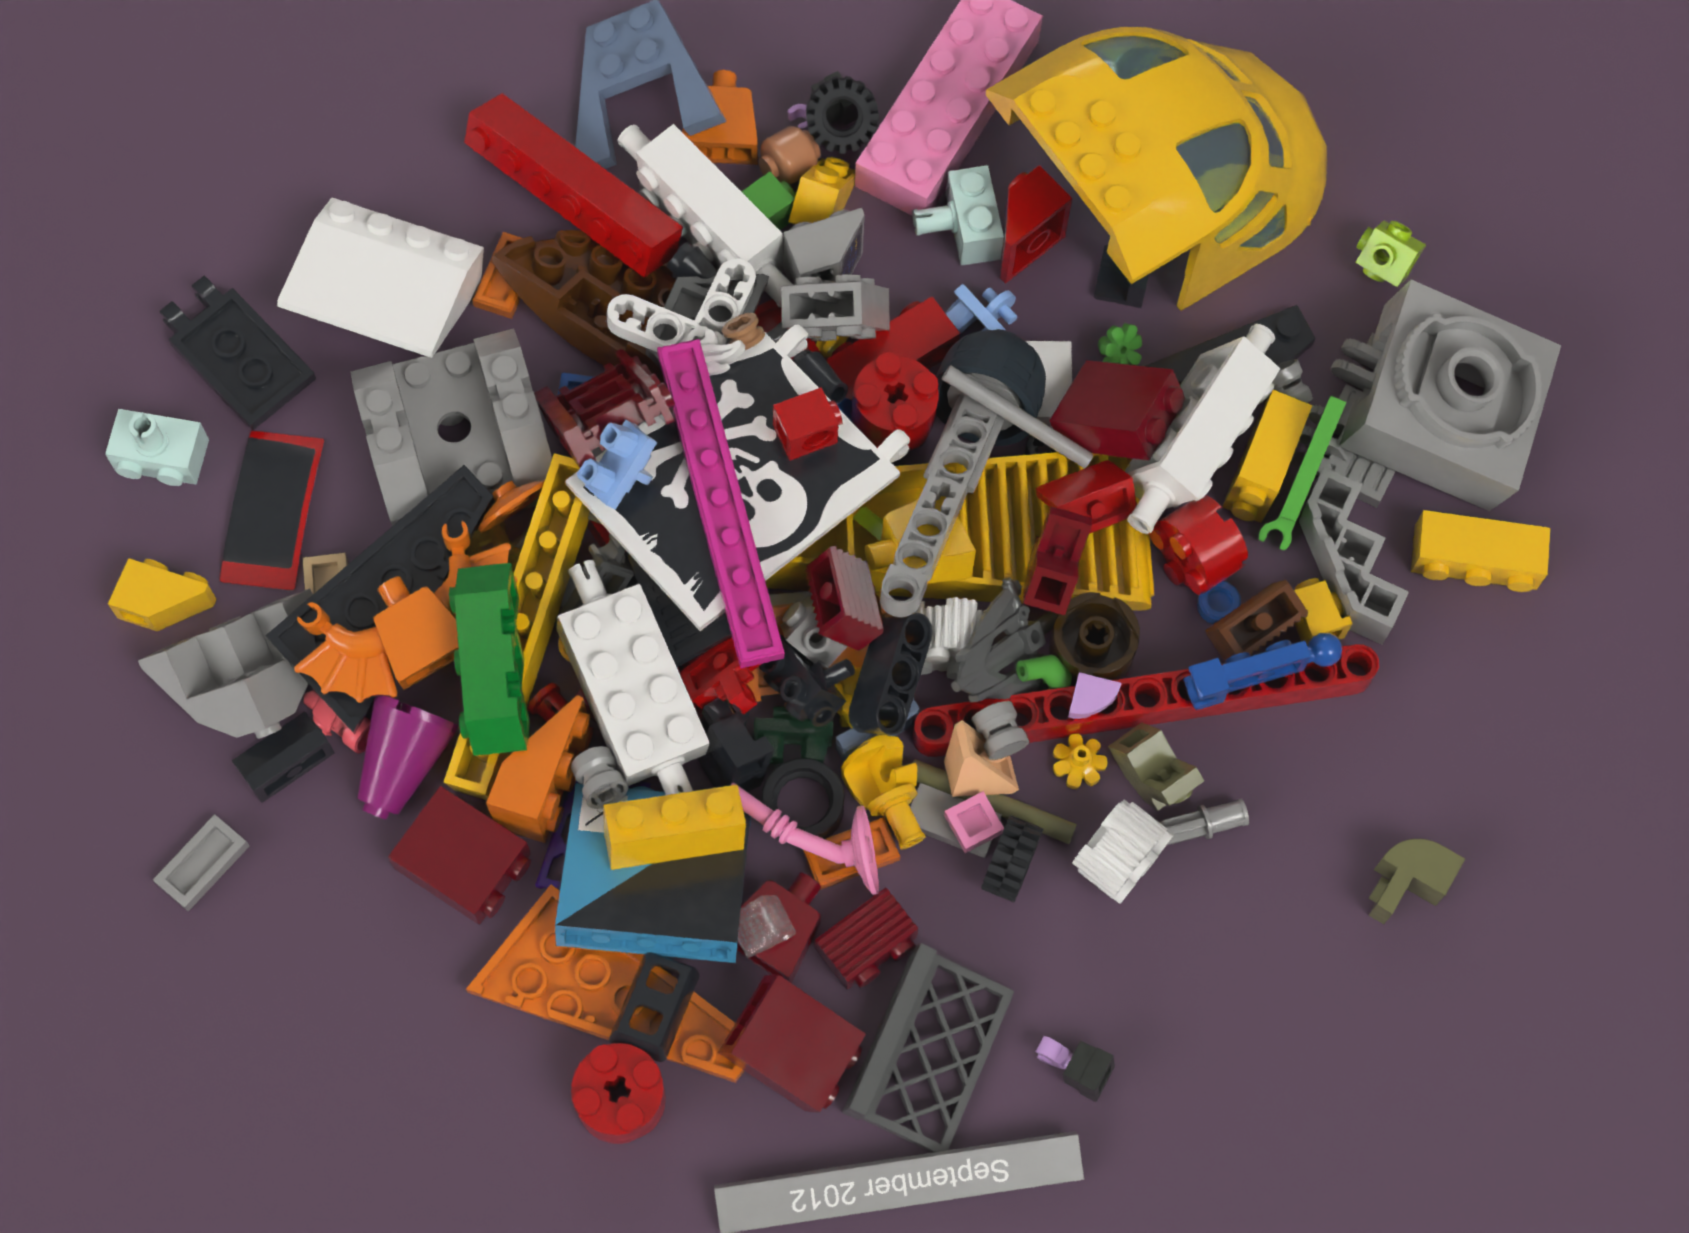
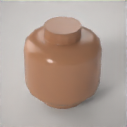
M789 126L762 142L760 149L761 158H759L758 164L763 175L771 172L779 182L785 181L792 185L799 181L801 176L811 167L818 164L820 148L809 131Z

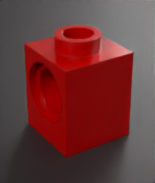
M822 387L773 405V426L789 460L838 443L839 425L843 424L841 412L834 400L828 402Z

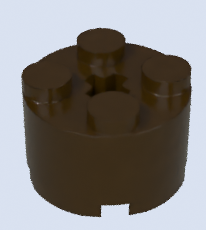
M1095 592L1080 594L1070 600L1065 616L1058 614L1050 638L1049 655L1057 656L1072 675V686H1076L1079 673L1108 680L1123 679L1129 672L1138 649L1140 635L1138 620L1132 609L1116 597L1112 599ZM1099 641L1102 643L1101 645H1096V644H1095V643H1097V642H1099Z

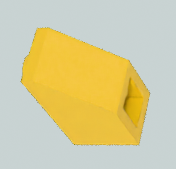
M827 157L826 159L822 158L819 160L817 165L811 167L801 176L788 222L795 225L801 222L814 223L829 218L833 213L843 210L855 185L856 170L849 168V163L839 158Z
M128 558L108 605L118 619L154 631H160L214 607L217 599L208 585V581L200 575L184 572L182 576L168 571V567L158 561L145 559L142 563Z

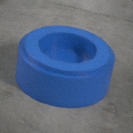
M1222 581L1204 594H1200L1197 600V609L1200 616L1210 624H1215L1241 605L1239 591L1226 581Z

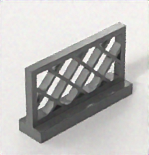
M920 943L912 950L842 1113L856 1120L862 1119L930 1152L946 1151L950 1147L1014 991L937 955V950ZM937 968L954 976L959 989L958 993L938 1000L932 985V979ZM964 980L975 986L967 989ZM984 989L999 996L1000 999L994 1013L978 1019L969 994ZM927 993L931 1003L921 1006ZM962 997L971 1022L950 1030L940 1005ZM933 1008L942 1033L921 1041L914 1021L918 1013ZM990 1021L984 1034L981 1024ZM973 1027L980 1043L976 1055L961 1060L952 1035ZM910 1033L913 1044L904 1047ZM945 1038L954 1063L932 1071L923 1046ZM916 1049L925 1074L903 1082L896 1063L900 1054ZM973 1062L967 1075L963 1065ZM956 1068L963 1087L959 1096L944 1101L934 1076ZM892 1075L896 1085L886 1088ZM927 1079L936 1105L914 1112L905 1087ZM898 1090L907 1116L891 1121L876 1114L875 1112L882 1096ZM956 1103L949 1116L946 1106ZM939 1109L945 1125V1130L939 1143L923 1136L917 1117ZM910 1121L913 1131L900 1124Z

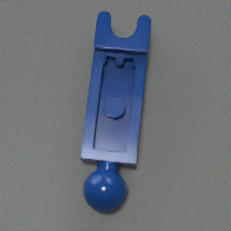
M1331 633L1317 634L1309 641L1308 646L1306 641L1291 644L1290 640H1284L1270 645L1266 648V652L1250 656L1249 652H1243L1231 656L1225 660L1223 665H1221L1219 658L1192 665L1188 668L1190 675L1184 678V682L1194 709L1199 710L1223 703L1229 692L1304 671L1308 663L1313 662L1321 667L1331 666L1341 658L1342 645L1337 636Z

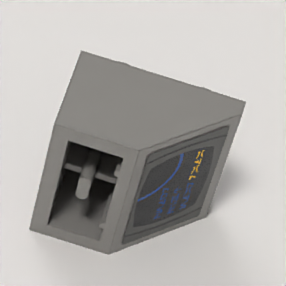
M859 208L852 211L840 210L830 215L829 218L814 223L801 222L794 225L790 230L783 232L784 272L787 279L793 285H796V278L820 277L821 281H835V276L852 275L863 254L865 217L863 209Z

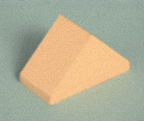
M963 720L954 726L944 759L952 797L975 796L984 791L985 795L1012 794L1018 791L1019 788L1011 757L990 760L984 749L986 742L984 736Z

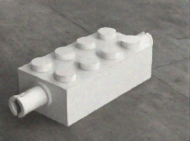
M633 124L627 127L620 134L618 144L637 161L638 171L636 174L640 183L639 194L682 225L681 237L683 236L694 248L698 245L717 271L725 261L739 258L749 262L755 269L756 274L769 276L765 292L782 308L781 286L793 285L782 274L783 233L674 124L652 141L649 140L637 125ZM736 274L731 280H743V276Z
M1261 324L1252 325L1246 337H1240L1200 354L1180 385L1186 399L1181 411L1177 413L1168 428L1163 442L1158 445L1150 461L1132 459L1127 466L1125 472L1133 477L1135 495L1140 499L1132 514L1128 516L1127 521L1137 531L1145 534L1151 533L1165 509L1170 507L1177 508L1182 503L1191 500L1198 501L1207 494L1213 484L1210 480L1217 468L1223 466L1231 457L1233 442L1237 436L1243 434L1252 424L1254 416L1251 414L1254 409L1271 394L1274 389L1272 381L1281 368L1265 355V352L1275 340L1274 333L1266 326Z
M594 560L584 561L585 567H583V571L580 563L576 564L568 570V573L573 579L583 605L558 615L556 630L606 746L612 751L616 759L617 771L623 774L628 786L649 777L658 776L666 795L693 791L682 765L706 755L710 742L641 585L637 584L617 593L607 594L595 567Z

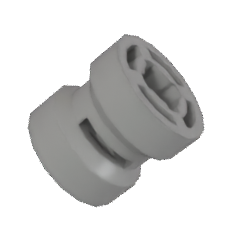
M1298 359L1277 364L1281 369L1272 381L1274 384L1273 390L1306 403L1310 402L1313 396L1309 386L1303 384L1301 380L1303 371Z
M1002 701L990 705L972 717L976 731L983 734L986 740L984 749L990 760L1008 757L1029 744L1025 730L1018 727L1015 721L1017 712L1011 701Z
M599 746L585 750L571 764V771L576 781L584 785L582 793L587 805L594 809L604 808V804L617 803L628 791V784L623 774L615 770L617 765L616 759L608 747Z

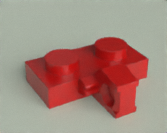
M732 637L708 650L680 672L692 702L701 709L717 697L723 702L728 699L731 704L733 703L740 709L742 714H745L757 705L754 693L748 686V683L754 679L752 671L761 664L740 668Z

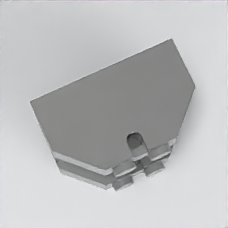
M514 328L473 339L474 343L437 352L432 358L422 356L396 364L388 361L351 371L354 394L392 526L463 465L472 472L491 494L511 480L518 487L546 479L552 456L521 346ZM464 417L471 424L469 435L459 442H447L438 434L440 424L454 426L460 423ZM539 497L522 510L535 507Z

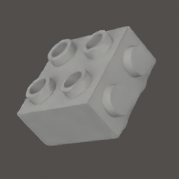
M861 275L835 276V281H821L820 277L796 278V285L781 286L782 328L789 330L794 325H800L808 333L807 338H812V341L837 340L836 335L851 336V339L876 338V331L890 330L889 289L875 285V279L861 278Z

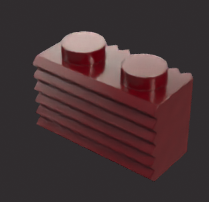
M832 546L806 566L804 572L808 573L806 579L809 580L807 586H810L809 593H812L810 599L813 600L812 606L815 607L813 613L817 614L815 620L818 621L816 627L820 628L818 631L819 635L860 651L883 633V620L879 613L875 586L871 579L867 560L862 561L861 557L855 558V555H849V552H843L842 549L837 550L836 546Z
M885 887L815 939L814 948L846 990L850 989L854 984H857L859 988H863L881 973L878 967L882 963L886 962L890 957L897 962L916 947L914 940L918 935V927Z

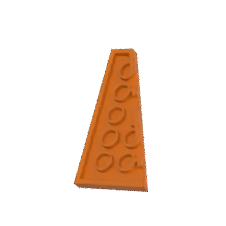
M550 884L469 984L466 991L481 998L609 1040L644 954L556 946L555 922L560 890ZM655 966L649 974L646 985L653 990L671 994L676 987L678 979L661 966ZM693 992L666 1060L734 1083L744 1073L743 1069L718 1053L734 1027L735 1022ZM640 1006L635 1009L629 1026L642 1033L654 1035L658 1031L663 1016L657 1011Z

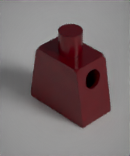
M803 872L798 874L787 890L773 880L766 881L741 906L740 921L743 924L739 925L737 952L770 975L779 974L792 983L821 923V914L809 906L822 888L821 885ZM761 910L764 911L763 915L759 913ZM766 922H769L770 926L767 927L765 925ZM743 926L746 928L745 931L741 930ZM786 927H789L790 931L787 932L785 930ZM763 931L766 933L765 936L761 935ZM766 937L769 939L768 942L764 941ZM748 938L752 940L750 943L747 942ZM751 944L755 946L753 949L750 948Z

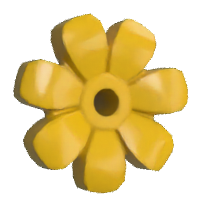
M1072 734L1068 739L1069 747L1062 743L1057 744L1054 748L1053 756L1060 761L1056 762L1052 769L1057 777L1068 775L1067 787L1077 790L1081 785L1082 779L1089 786H1094L1099 782L1100 775L1097 771L1106 770L1108 763L1106 756L1097 755L1101 748L1099 741L1092 738L1086 744H1083L1080 734Z

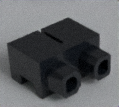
M717 699L703 707L702 715L705 721L701 724L710 744L706 755L699 757L698 761L714 788L730 786L734 782L747 792L761 786L775 751L766 736L756 741L753 740L746 729L749 711L745 714H742L741 711L737 713L728 699L724 702L721 699Z

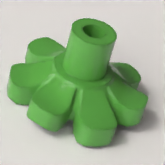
M1124 323L1122 328L1113 325L1107 330V336H1102L1098 341V349L1102 355H1105L1102 362L1138 365L1142 356L1134 350L1142 346L1141 335L1137 334L1138 330L1135 325Z

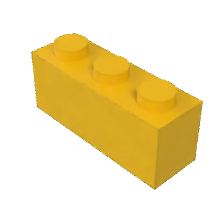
M1423 510L1414 526L1411 572L1423 574L1425 578L1431 580H1444L1449 577L1463 579L1467 584L1473 586H1486L1492 583L1506 585L1508 589L1516 592L1537 590L1548 575L1550 528Z
M738 785L604 804V836L611 870L744 850L746 821Z

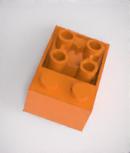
M576 696L536 731L528 739L527 750L514 751L501 763L486 804L492 819L512 833L545 843L549 832L555 833L558 830L564 808L559 806L565 791L571 792L576 783V779L571 771L572 761L579 755L580 751L588 750L593 736V728L589 727L590 714H587L583 697Z

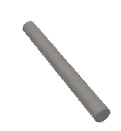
M952 365L943 374V381L1081 467L1086 468L1092 460L1093 453Z

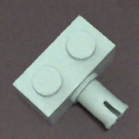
M988 165L948 171L946 187L948 205L921 210L914 209L912 216L913 225L916 227V236L951 230L955 236L961 266L1001 260L1004 235Z
M118 409L105 455L114 470L126 478L140 479L142 475L157 478L160 482L171 486H181L182 482L197 485L209 438L201 422Z

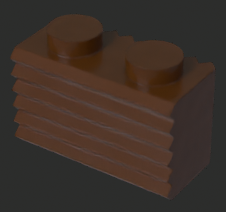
M1282 580L1264 588L1207 628L1205 632L1224 661L1231 656L1243 652H1249L1250 656H1252V653L1259 651L1260 647H1265L1266 643L1273 642V638L1280 637V633L1287 632V628L1293 627L1294 623H1299L1302 618H1306L1308 610L1289 582Z

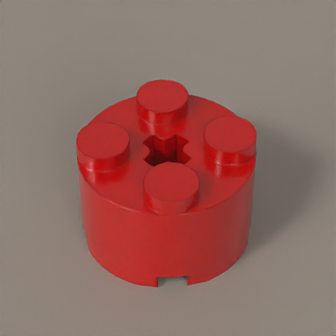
M893 352L880 354L877 359L868 363L856 378L850 410L853 424L876 448L897 429L904 431L910 438V442L907 444L910 450L919 447L929 437L933 428L939 399L938 379L923 364L912 358L898 356Z
M1207 495L1198 501L1191 500L1159 520L1154 526L1153 531L1149 532L1151 541L1161 550L1167 562L1163 565V568L1169 580L1176 586L1184 583L1197 595L1204 594L1238 572L1246 565L1242 562L1248 559L1247 546L1239 528L1232 518L1224 522L1216 512L1222 506Z
M614 1043L597 1046L580 1062L572 1079L571 1097L580 1121L589 1133L604 1142L624 1144L636 1140L652 1131L663 1115L666 1095L659 1067L645 1051L633 1045ZM620 1085H624L629 1095L628 1098L620 1096L617 1103L613 1102L609 1091L611 1089L617 1090Z

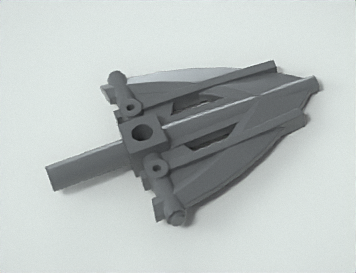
M1011 577L1002 580L1003 590L981 616L968 644L955 655L956 661H961L957 678L951 683V687L956 692L962 690L970 693V702H980L985 698L1010 699L1011 695L1043 691L1049 688L1047 684L1043 683L1042 678L1022 682L1017 676L1016 665L1020 660L1045 656L1044 654H1038L1037 650L1046 644L1044 635L1053 629L1058 613L1048 611L1036 620L1027 621L1030 612L1029 606L1022 605L1019 598L1022 586L1018 580H1013ZM1004 631L1006 636L992 646L994 638ZM1015 661L1014 669L1005 675L998 673V671Z

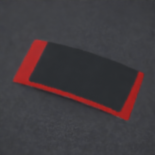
M251 431L234 496L223 554L220 582L291 591L295 589L306 520L324 439Z

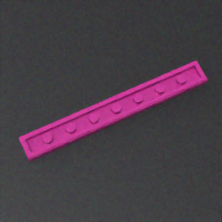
M700 339L658 347V359L665 385L675 402L672 412L740 668L784 659L783 645Z

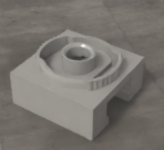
M1411 279L1384 305L1371 347L1383 352L1370 394L1364 399L1358 398L1352 404L1339 447L1482 509L1491 511L1519 491L1561 345ZM1455 375L1483 387L1482 396H1473L1464 392L1458 386Z

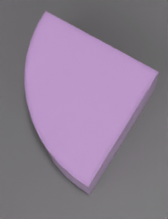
M1079 673L1068 718H1088L1104 710L1116 699L1121 683Z

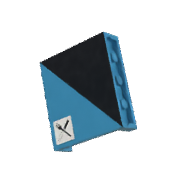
M576 783L555 922L556 946L635 954L651 952L667 957L736 963L751 816L744 812L746 821L744 850L611 870L604 836V808L594 809L589 807L582 793L584 785ZM638 786L632 789L628 788L627 794L618 802L664 796L666 794L665 792L654 791L648 787Z

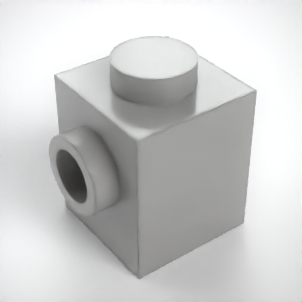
M809 594L802 603L797 601L789 607L783 616V623L780 626L787 642L813 663L821 660L829 667L847 646L818 634L820 628L816 627L818 621L815 620L817 614L813 613L815 607L812 606L813 600L810 599L811 595Z

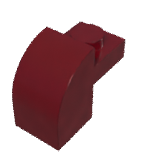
M1050 506L1040 536H1037L1029 560L1024 582L1023 604L1065 616L1078 581V562L1092 527V518Z

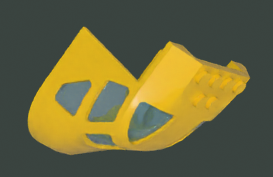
M1118 27L1079 37L986 89V97L1010 126L1018 120L1022 121L1108 232L1110 239L1107 253L1131 284L1190 249L1185 278L1177 302V307L1180 311L1291 244L1308 226V219L1310 217L1311 220L1313 219L1323 198L1327 176V146L1306 98L1251 52L1197 42L1167 31L1149 27Z

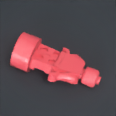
M312 690L304 694L303 703L313 710V721L316 726L322 729V733L325 736H331V731L333 730L342 737L343 744L357 754L365 752L370 719L365 716L354 734L316 691Z

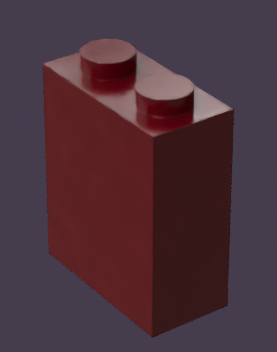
M1086 360L1049 422L1054 430L1093 454L1150 461L1158 445L1163 442L1175 416L1181 411L1186 398L1173 369Z
M440 786L392 850L388 859L395 870L480 925L486 916L492 918L499 911L505 900L503 892L511 881L518 882L524 876L531 864V859L528 858L531 852L526 841Z
M779 974L764 975L718 1053L802 1110L820 1113L822 1108H828L839 1092L837 1083L845 1069L849 1070L859 1059L862 1053L860 1043L866 1034Z

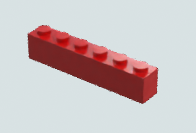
M501 93L469 112L464 140L466 145L645 278L670 261L675 255L683 230L682 225L509 97Z

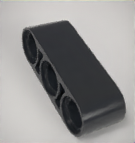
M888 613L881 616L883 620V633L869 643L849 707V722L857 732L894 735L904 728L932 640V625L929 619L921 613H913L906 617H896Z

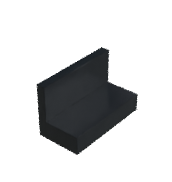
M304 711L282 726L280 730L270 734L233 759L232 762L261 803H263L335 754L319 727L315 726Z

